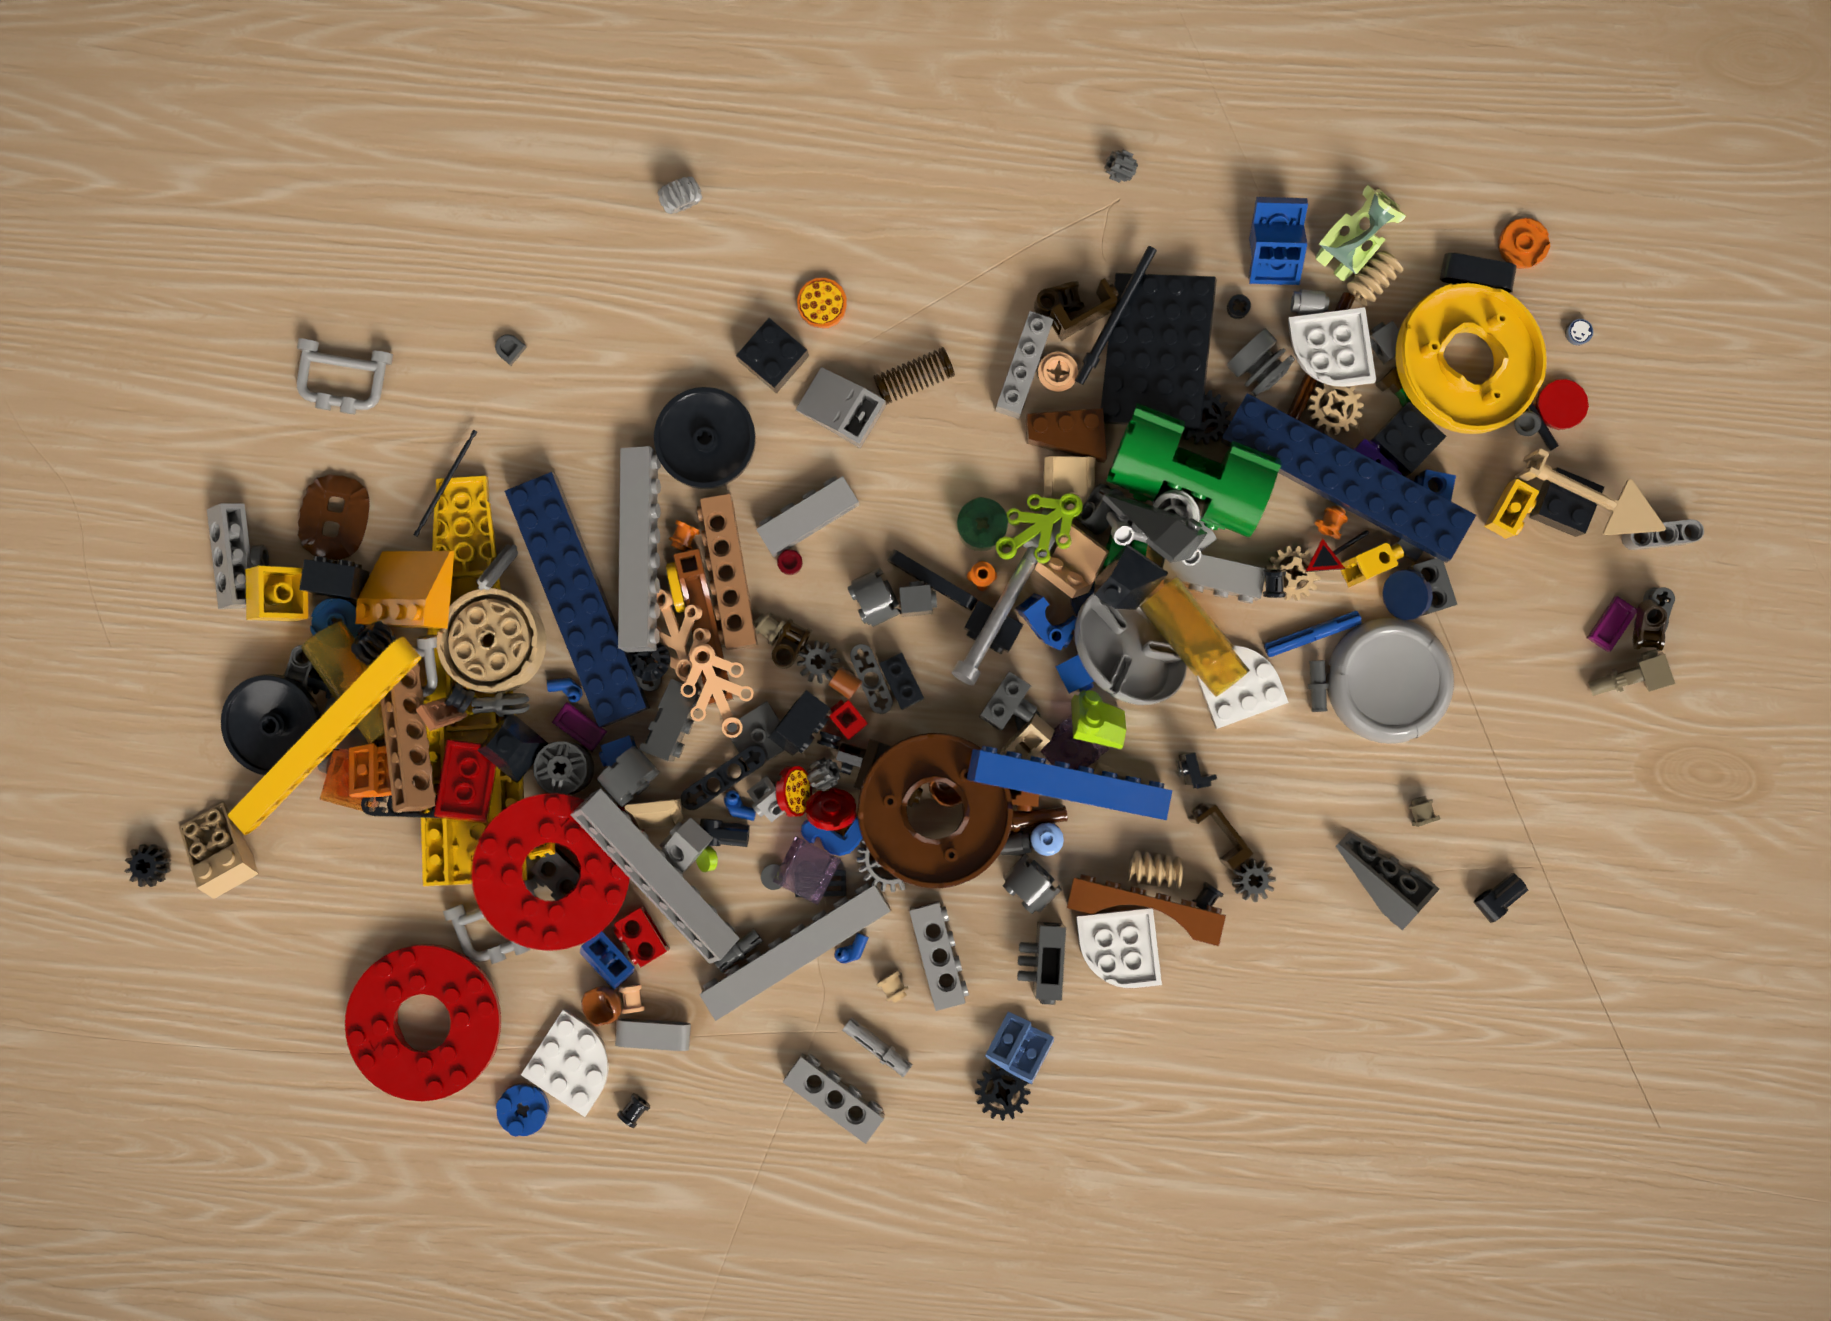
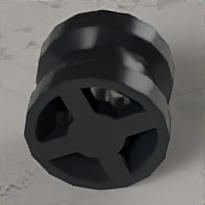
M456 682L449 691L444 704L456 707L457 711L463 714L470 705L475 691L472 689L466 690L461 684Z

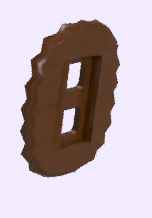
M329 474L316 478L308 486L307 493L303 498L302 507L300 508L298 537L302 547L313 556L341 560L353 555L360 547L367 528L370 509L368 492L360 482L343 475ZM331 497L343 498L345 500L341 513L328 510ZM330 521L339 524V531L336 537L323 535L325 522Z

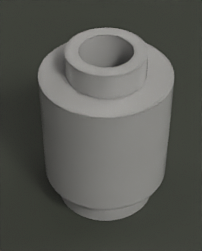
M1300 289L1299 292L1293 291L1291 312H1296L1297 315H1310L1328 311L1329 297L1325 296V291Z

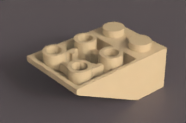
M224 802L179 826L196 886L213 899L259 874L252 852L240 830L228 817L230 811Z

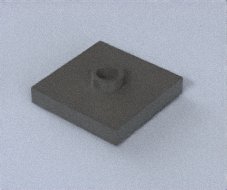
M768 701L739 718L742 723V732L739 736L730 738L739 753L753 745H760L766 749L768 754L767 761L784 751V749L768 738L780 723ZM733 722L728 725L727 730L735 732L737 730L736 723ZM752 750V756L745 760L747 765L753 761H757L758 764L760 763L759 757L761 753H755Z

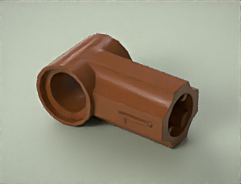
M841 666L828 685L850 700L863 681Z

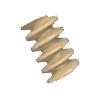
M1386 251L1377 252L1374 255V259L1369 260L1367 266L1361 269V274H1356L1353 279L1354 281L1347 283V290L1355 296L1356 301L1367 306V299L1372 302L1376 300L1373 292L1379 295L1383 293L1380 285L1384 287L1390 286L1387 277L1395 280L1397 276L1394 270L1402 273L1404 269L1390 253Z
M1136 850L1130 859L1127 880L1130 882L1132 876L1135 875L1137 883H1140L1142 878L1146 877L1147 885H1150L1153 878H1156L1157 886H1160L1163 880H1166L1168 888L1171 887L1173 881H1176L1177 889H1179L1183 875L1181 857L1176 856L1172 863L1170 855H1166L1162 861L1161 855L1158 853L1152 859L1150 852H1145L1144 856L1141 857L1140 851Z

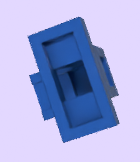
M1034 593L1018 605L1015 610L1024 618L1041 642L1061 651L1063 647L1066 648L1073 638L1071 632L1073 629L1075 630L1077 617L1072 615L1059 625H1051L1045 617L1046 607L1050 604L1043 596Z

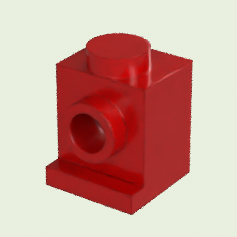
M840 700L830 709L833 713L829 717L848 740L868 725L849 700L845 703L843 700ZM847 713L852 715L850 723L843 721V716Z

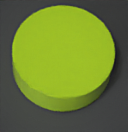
M707 846L696 859L697 866L702 872L713 871L717 867V854L711 846Z

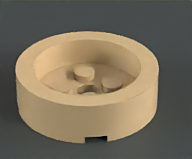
M494 588L489 590L477 589L461 596L449 607L448 629H440V632L437 633V651L446 672L462 686L488 694H497L502 691L507 693L526 684L540 668L546 652V631L537 611L522 598ZM488 633H492L495 636L492 647H485L483 644V638Z

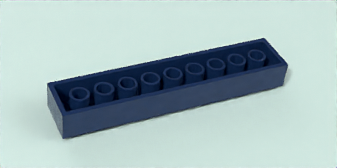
M1248 393L1221 440V443L1229 447L1235 441L1281 459L1279 474L1445 563L1451 561L1476 517V514Z
M553 472L505 490L598 727H606L650 709L644 691L640 687L630 665L627 653L618 648V626L558 477Z

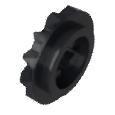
M660 642L656 644V651L634 652L631 654L632 663L630 665L633 668L634 674L642 680H657L667 672L670 666V653ZM652 654V657L656 661H658V663H649V665L647 666V663L643 660V657H650Z

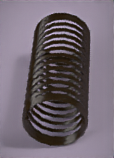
M939 348L938 352L934 350L933 354L929 352L928 357L924 354L923 359L918 356V362L913 359L912 363L910 361L907 362V366L902 363V368L897 365V371L892 367V374L887 370V376L884 372H881V377L878 374L874 375L876 386L881 398L886 400V405L892 403V399L885 380L895 401L898 400L890 377L900 398H903L895 374L907 397L908 394L900 372L912 395L913 391L906 371L916 392H918V388L911 368L921 390L924 389L916 365L926 387L929 388L921 363L928 374L931 384L934 386L926 360L931 367L936 382L939 384L931 357L942 381L945 379L936 355L943 366L947 378L954 377V369L945 348Z

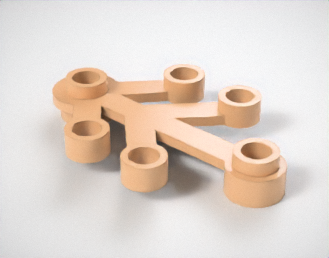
M660 589L659 593H657V603L662 610L670 635L663 633L660 627L657 626L660 635L659 642L676 650L679 659L670 656L669 667L674 668L677 676L686 682L689 676L688 667L690 666L692 669L693 666L689 658L690 651L688 653L686 644L694 621L699 620L702 616V609L698 605H688L685 608V618L680 629L671 606L673 604L672 594L668 590ZM693 608L695 609L694 616L691 615V611ZM697 628L694 631V641L691 649L699 643L709 642L711 634L708 629ZM701 632L704 633V638L702 640L700 639Z
M699 643L690 651L689 658L693 666L686 683L681 686V694L688 698L695 695V684L703 670L706 683L696 706L691 710L692 719L702 721L706 717V707L713 694L724 720L722 724L723 733L730 738L737 737L742 732V723L739 719L733 717L722 690L739 696L742 701H750L754 696L753 689L749 686L742 687L716 676L712 666L729 671V674L734 678L742 676L744 668L738 662L731 663L715 656V652L710 645ZM700 651L707 653L705 661L698 660L697 655ZM734 665L740 666V667H741V672H740V674H738V675L732 674V672H731L732 666H734ZM686 685H691L693 693L686 695L683 688ZM743 689L751 691V696L748 699H744L741 696ZM697 708L703 711V716L699 719L693 715L694 710ZM730 722L736 723L737 730L735 732L727 730V725Z

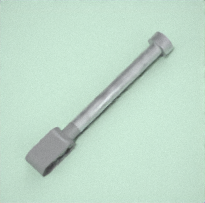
M1044 508L1041 514L1048 515L1054 510ZM1062 518L1053 525L1049 551L1055 542L1056 535L1060 533ZM1041 533L1023 545L1027 550L964 661H958L952 674L960 681L974 685L981 673L978 667L1037 564L1034 552L1039 545ZM1040 552L1038 557H1045L1047 553Z

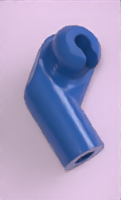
M572 678L547 680L548 692L562 691L571 702H578L583 696L582 688Z
M734 790L728 791L724 797V803L730 815L754 821L756 811L751 807L743 805L738 792Z
M857 932L852 945L836 949L834 953L835 959L843 964L860 959L869 937Z

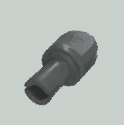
M505 691L498 692L495 697H473L472 707L475 706L472 711L474 714L496 712L499 717H505L506 714L524 713L530 708V704L526 703L529 701V697L524 693L506 694Z

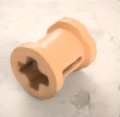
M641 984L619 988V992L622 993L624 1007L621 1010L622 1014L645 1010L644 1006L641 1005Z

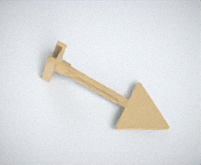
M1541 448L1524 456L1523 462L1527 463L1526 470L1516 474L1514 479H1519L1524 483L1536 477L1543 481L1548 480L1611 510L1612 513L1602 532L1603 535L1661 532L1666 530V527L1632 479L1626 481L1618 500H1615L1552 470L1551 466L1545 464L1549 452Z

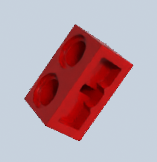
M644 906L614 924L617 928L614 930L617 938L621 943H626L630 950L627 952L629 958L634 965L639 964L640 968L670 950ZM630 920L638 922L640 929L637 934L629 932L627 925ZM643 942H648L652 945L653 953L650 956L644 955L641 952V944Z

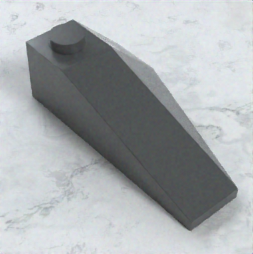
M1116 493L1106 494L1102 498L1121 518L1131 520L1133 522L1131 528L1136 533L1146 535L1148 537L1146 543L1170 563L1190 559L1207 535V532L1201 529L1202 525L1193 518L1188 519Z
M1350 832L1336 845V848L1381 912L1402 931L1440 889L1420 871L1414 868L1410 870L1398 864V859L1393 856L1388 859L1378 853L1375 846Z

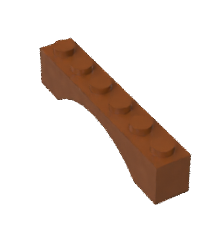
M695 549L674 554L686 607L688 605H698L702 609L701 618L694 621L692 635L697 628L708 629L711 638L705 644L713 648L715 656L724 659L700 551ZM693 608L692 611H691V615H692V616L695 615V609H694V608ZM703 632L700 633V639L702 640L704 638ZM701 651L698 660L705 661L707 653ZM712 666L716 676L729 681L726 670ZM702 670L701 677L704 686L706 683V677ZM722 690L726 701L734 700L732 693ZM713 694L710 697L708 705L717 704Z
M1081 874L1080 878H1074L1067 905L1069 909L1094 914L1102 909L1117 905L1145 906L1158 910L1174 919L1188 932L1193 940L1216 946L1220 944L1226 918L1225 914H1221V908L1207 905L1205 910L1197 908V902L1181 899V903L1170 901L1171 896L1156 893V896L1153 897L1145 895V889L1132 886L1130 891L1120 889V883L1106 880L1104 885L1096 883V877Z

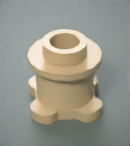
M898 970L876 983L878 988L881 987L886 994V1001L892 1000L893 1003L907 996L905 991L908 989V986H904L898 976L900 975Z

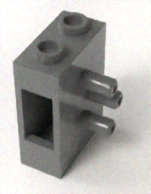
M1009 671L979 717L999 731L1003 730L1012 714L1024 722H1029L1037 710L1036 706L1023 699L1031 685Z
M1037 922L1036 943H1019V952L1035 953V956H1018L1019 966L1034 967V971L1019 970L1017 980L1033 982V994L1041 1004L1055 1005L1056 1000L1062 1001L1066 927L1063 923Z

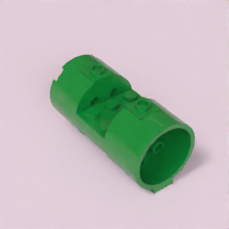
M1137 403L1131 422L1128 423L1115 454L1113 465L1109 470L1106 481L1129 490V493H1132L1135 499L1142 502H1147V500L1153 502L1164 480L1168 481L1167 485L1174 489L1181 490L1183 487L1191 490L1193 496L1206 499L1201 513V521L1204 522L1206 527L1213 530H1218V528L1228 529L1249 538L1255 531L1270 499L1281 467V459L1233 441L1222 462H1216L1178 447L1185 427L1184 421Z

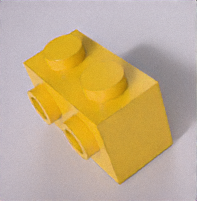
M1519 479L1509 482L1484 527L1505 539L1518 535L1524 526L1523 520L1525 516L1533 510L1537 502L1535 498L1539 491Z

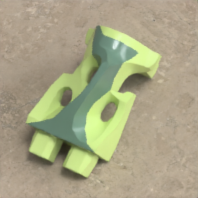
M1369 185L1363 191V196L1367 200L1362 208L1354 215L1346 213L1319 243L1322 248L1315 259L1324 266L1333 257L1339 260L1341 264L1334 271V274L1342 281L1346 280L1352 273L1357 274L1386 240L1383 236H1376V232L1386 223H1398L1406 217L1396 202L1384 194L1382 190H1374ZM1364 217H1367L1370 221V227L1367 230L1360 228V221ZM1343 226L1350 228L1346 236L1340 234ZM1371 240L1373 243L1371 248L1363 251L1361 248L1362 244Z

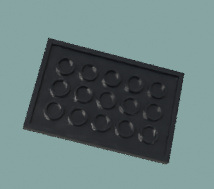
M1115 273L1114 286L1118 292V297H1116L1118 300L1132 276L1131 273ZM1143 275L1108 339L1101 401L1105 424L1128 425L1131 422L1136 405L1139 403L1184 421V428L1201 429L1217 283L1215 276Z

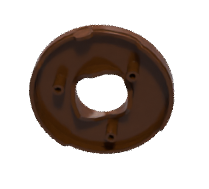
M919 734L891 746L869 769L859 794V827L865 845L871 855L894 877L919 887H953L979 876L994 863L1002 852L1012 827L1013 804L1009 788L967 780L973 749L981 750L976 744L951 734ZM933 781L942 782L954 788L961 797L963 805V816L957 829L947 837L939 839L925 838L918 834L910 825L906 813L907 802L912 793L921 785Z

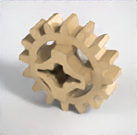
M1322 383L1321 388L1316 387L1313 390L1316 396L1309 397L1308 401L1313 403V405L1308 406L1307 411L1313 412L1309 420H1317L1316 429L1323 426L1324 434H1327L1332 429L1333 434L1337 435L1340 429L1346 433L1349 431V426L1355 427L1358 424L1355 419L1362 417L1363 414L1358 412V409L1364 407V404L1357 402L1362 395H1354L1355 386L1348 389L1347 387L1329 386ZM1337 392L1344 394L1345 397L1337 394ZM1323 396L1324 405L1319 409L1320 399ZM1338 404L1340 408L1332 410L1331 405ZM1348 406H1351V413L1347 419L1346 411ZM1325 418L1333 420L1334 423L1327 421Z
M1290 546L1285 547V553L1280 549L1275 552L1277 558L1271 556L1268 559L1272 566L1265 567L1267 570L1279 569L1286 571L1294 568V573L1300 575L1291 579V574L1286 572L1284 576L1285 601L1290 600L1292 595L1295 601L1300 600V594L1305 598L1310 596L1308 589L1316 590L1317 586L1313 582L1321 579L1320 576L1315 575V572H1305L1306 570L1301 563L1303 561L1308 567L1311 561L1308 557L1310 551L1306 550L1304 553H1300V546L1295 547L1294 551H1292ZM1290 557L1286 566L1279 565L1284 558ZM1299 581L1306 582L1301 589L1295 590Z

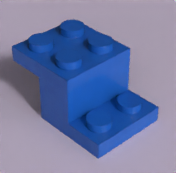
M1256 197L1249 237L1252 254L1248 277L1249 284L1300 285L1308 244L1304 227L1308 208L1307 198Z

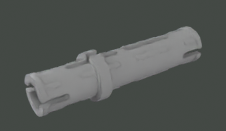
M851 1017L842 1029L843 1032L879 1058L881 1064L888 1065L901 1077H904L913 1065L895 1051L896 1048L892 1045L889 1047L877 1036L860 1025L854 1018Z

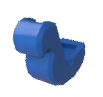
M858 816L844 836L835 830L826 831L816 828L808 819L801 826V833L805 840L809 843H814L816 837H819L824 849L830 854L837 856L851 853L863 838Z

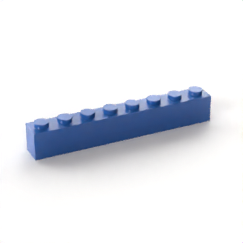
M982 746L981 750L973 749L967 780L1167 821L1173 790L1164 789V783L1149 781V785L1140 784L1141 778L1126 776L1125 780L1117 779V773L1102 771L1101 776L1093 774V768L1079 766L1077 771L1069 769V763L1055 761L1053 766L1045 764V758L1031 756L1030 761L1021 759V753L1006 751V756L997 754V748Z

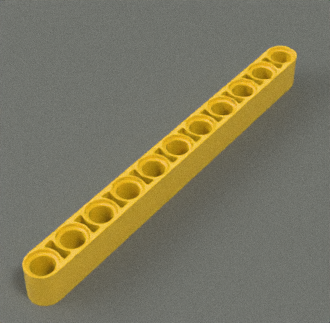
M405 637L394 641L230 811L228 817L244 835H248L260 826L421 659L420 654Z

